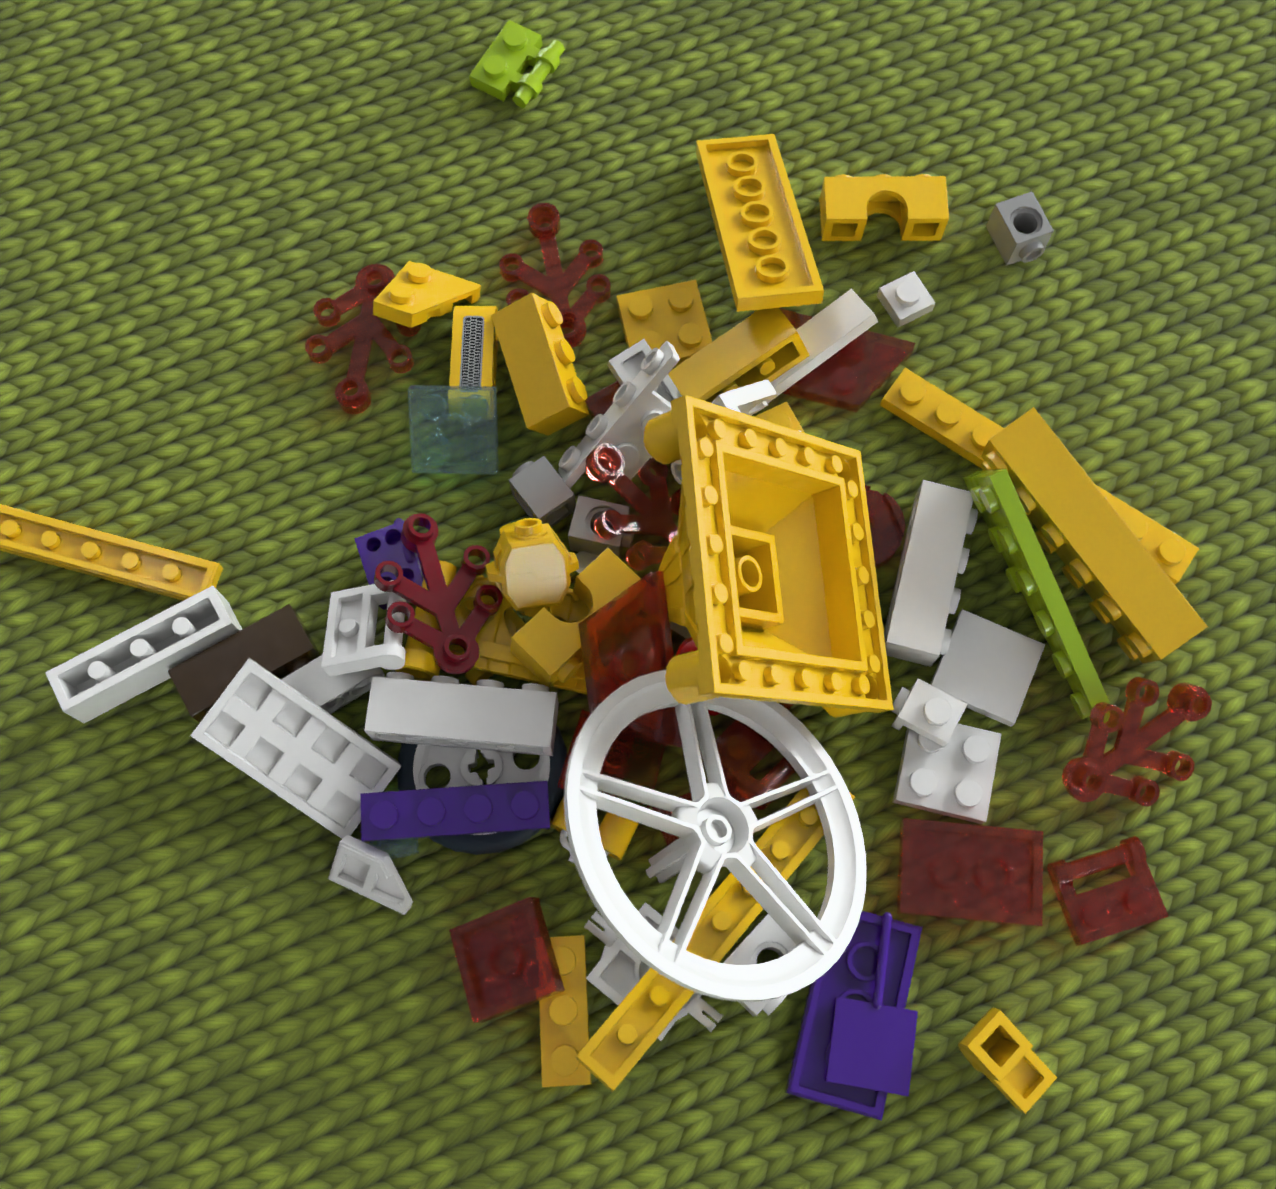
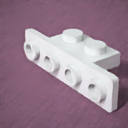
M668 341L659 349L654 348L646 355L641 364L642 370L632 382L626 381L619 387L613 397L614 403L604 415L598 414L592 419L586 429V436L578 446H571L565 451L559 461V475L569 488L574 485L595 459L628 482L649 460L651 455L647 452L644 445V428L650 419L671 411V403L654 390L680 359L675 347Z

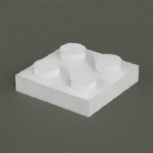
M957 724L948 744L943 747L907 728L893 803L984 824L988 816L1001 734Z

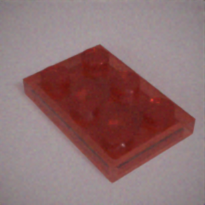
M903 818L900 821L897 914L1041 927L1043 919V831Z

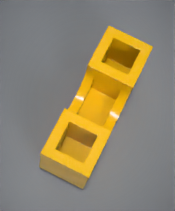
M841 174L834 177H824L819 199L821 241H861L867 217L876 213L890 215L898 222L901 241H941L949 220L946 176H930L928 174L890 176L880 174L876 176L851 177Z
M607 548L575 580L573 593L587 606L589 611L587 617L578 622L567 623L558 620L543 607L511 637L510 652L545 686L550 688L558 679L565 683L581 667L582 663L579 659L590 648L597 652L609 641L614 634L610 629L621 618L628 622L641 610L645 604L641 599L647 584Z

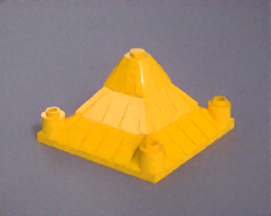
M688 395L672 400L671 411L650 419L644 428L645 448L656 461L662 464H670L678 460L682 462V484L677 535L673 536L656 575L653 602L656 610L663 618L687 627L698 650L674 656L669 661L666 668L665 683L672 697L684 705L726 697L822 706L830 716L835 718L862 712L881 713L894 710L861 451Z

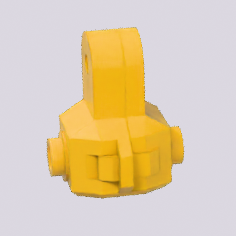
M526 518L502 526L499 530L500 538L493 551L494 561L485 565L489 582L496 583L515 611L523 610L524 615L534 617L543 607L550 612V606L561 605L570 587V573L579 569V560L575 553L569 552L548 523L542 524L540 519Z

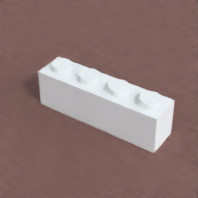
M926 480L922 481L915 495L885 625L884 638L887 656L931 667L940 654L944 656L947 654L952 637V630L946 629L948 614H955L961 595V589L954 588L957 573H964L970 550L963 548L965 535L972 534L978 515V510L971 508L973 499L970 491Z
M211 586L45 672L62 711L80 722L86 723L171 678L168 670L241 631L242 628L229 602L214 586Z
M388 672L386 678L372 676L364 731L374 741L553 756L559 702L556 692H549V687L541 684L528 683L523 684L522 689L504 688L502 682L495 680H478L477 685L459 684L458 679L449 676H433L431 681L414 680V676L408 673Z

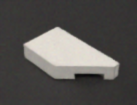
M348 834L339 842L328 879L405 915L411 908L413 901L389 854Z

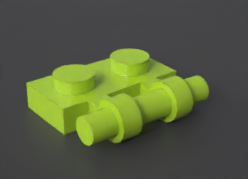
M508 20L470 73V84L502 101L506 99L512 90L516 92L513 96L514 103L521 108H525L529 101L536 99L542 91V82L546 76L553 74L560 65V56L564 52L565 47L560 41L552 40L547 48L540 49L543 46L542 35ZM529 65L533 66L530 73L522 75Z

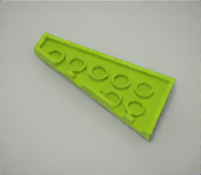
M1007 469L976 471L963 477L977 509L989 528L988 534L993 546L998 553H1002L1009 567L1006 569V575L1012 588L1016 593L1022 592L1041 633L1053 652L1052 658L1058 672L1064 679H1067L1073 691L1070 699L1077 714L1081 719L1087 718L1088 721L1100 728L1117 721Z

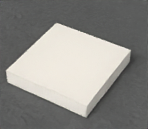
M962 609L953 627L947 654L945 656L942 655L930 685L967 703L966 708L1011 727L1016 722L1045 644Z

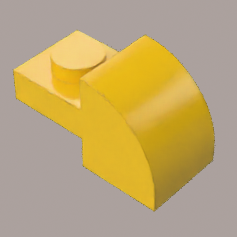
M990 1008L958 1043L960 1051L977 1071L985 1074L1010 1103L1024 1114L1030 1110L1057 1079L1054 1073L1031 1050L1033 1045L999 1009Z

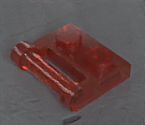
M738 720L734 721L715 740L725 781L745 800L780 788L795 773L792 765L783 757L761 780L754 779L749 773L775 747L755 730ZM770 801V802H768V803L762 804V805L757 806V807H755V808H756V809H759V810H764V809H766L773 801Z
M1137 836L1121 840L1119 846L1076 860L1065 862L1063 859L1047 864L1051 883L1076 946L1169 917L1146 862L1145 848ZM1126 864L1131 876L1130 878L1076 894L1073 880Z

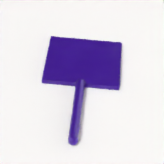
M885 912L882 917L873 1003L836 997L826 1082L909 1096L918 1011L882 1005L892 914Z

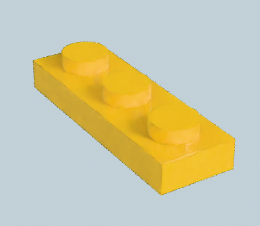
M585 935L537 938L542 1087L591 1085V1072L575 1058L589 1041Z

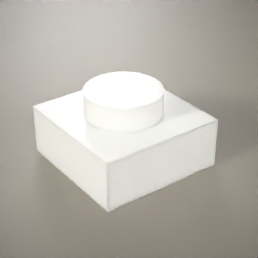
M915 271L880 287L877 294L878 299L897 328L931 312L935 305V301Z

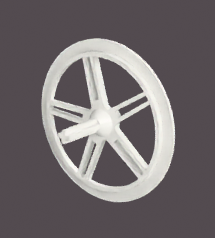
M666 670L637 677L611 693L595 708L585 721L575 740L566 771L564 811L567 835L576 868L592 902L608 926L639 959L662 976L699 994L721 1000L754 1002L779 998L813 983L831 968L850 943L859 922L866 890V853L863 834L853 800L841 774L814 735L801 721L778 702L718 697L684 705L673 698L668 691L665 683ZM675 707L692 801L600 774L604 759L612 743L628 724L647 713ZM708 710L730 716L767 739L792 765L801 780L743 802H738L728 793ZM702 758H703V762H704V766H705V770H706V774H707V778H708V782H709V783H706L705 774H704V768H703V763H702ZM807 788L809 791V797L757 820L752 808L801 789ZM597 790L672 812V817L598 792ZM813 804L816 806L822 823L828 855L827 886L821 910L817 917L753 842V833ZM597 809L680 837L649 859L651 867L646 869L648 877L656 876L659 883H664L679 873L658 930L641 916L618 884L607 861L601 842ZM721 867H726L793 940L797 945L795 948L776 960L754 965L722 964L686 951ZM695 870L703 874L674 943L669 940Z

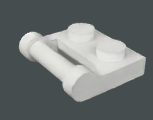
M375 584L331 592L321 668L329 677L379 667L388 670L402 668L406 657V650L402 647L403 633H395L385 624L384 643L374 646L378 606L388 603V610L389 606L394 602L403 601L408 604L410 602L393 592L381 591ZM396 612L392 617L397 622H404L405 614Z

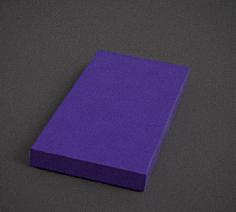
M862 911L850 943L840 958L826 973L809 986L785 1093L882 1121L887 1092L826 1082L836 997L873 1003L883 916ZM892 919L882 1005L905 1009L922 927Z

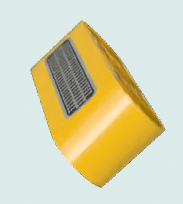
M454 306L449 379V413L451 418H494L498 336L491 315L498 312L497 306Z

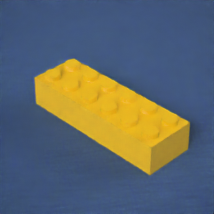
M1034 407L988 440L981 455L984 460L981 464L982 469H1007L1027 516L1038 529L1035 535L1040 545L1049 554L1055 551L1065 564L1062 571L1068 581L1076 589L1083 587L1093 600L1089 603L1091 610L1103 624L1106 625L1110 622L1121 635L1117 642L1131 660L1134 661L1138 658L1142 663L1162 660L1208 627Z

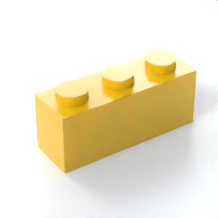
M530 293L492 314L491 318L527 429L549 436L590 415L585 402L588 397L583 382L576 375L572 363L575 361V355L570 344L564 339L560 327L563 319L558 307L552 301H547L534 293Z
M780 308L760 309L693 356L684 360L680 365L672 369L668 375L682 396L688 395L712 403L718 395L763 380H769L771 383L810 355L797 330Z

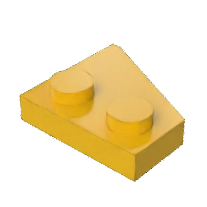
M408 261L373 301V315L412 328L427 322L431 317H440L452 312L454 302L466 299L471 304L477 302L480 299L481 285L432 269L423 263Z

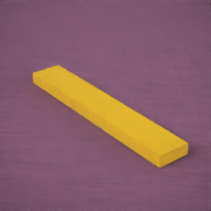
M0 504V551L182 601L211 586L216 588L223 571V567L217 562Z

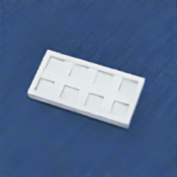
M250 658L190 735L341 839L347 834L351 836L361 822L360 793L383 792L401 768V764Z

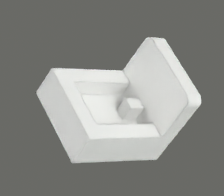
M918 678L910 690L902 687L893 703L894 710H891L897 714L892 727L900 730L902 726H905L945 747L967 703Z

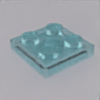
M411 385L408 388L412 473L497 474L499 465L496 387Z

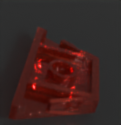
M780 309L795 329H798L812 318V316ZM866 330L782 394L857 413L870 399L871 394L876 389L881 388L890 378L892 372L911 356L915 343Z
M663 571L646 574L578 624L590 715L601 702L619 687L637 677L666 670L669 661L674 657ZM675 707L647 713L632 721L623 729L668 747H682Z

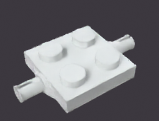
M645 902L638 912L652 927L658 930L663 916ZM596 911L591 919L605 929V931L599 929L590 920H588L584 928L588 929L606 945L601 960L586 979L614 1003L619 1005L650 969V966L639 959L619 939L604 918ZM675 926L669 938L671 942L676 938L679 931ZM695 992L657 1039L661 1041L673 1024L688 1013L710 1032L715 1028L716 1024L702 1014V1011L717 1023L723 1015L700 998L702 994Z

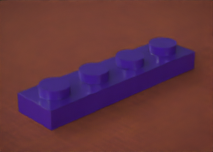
M548 781L360 793L361 838L363 842L550 829Z

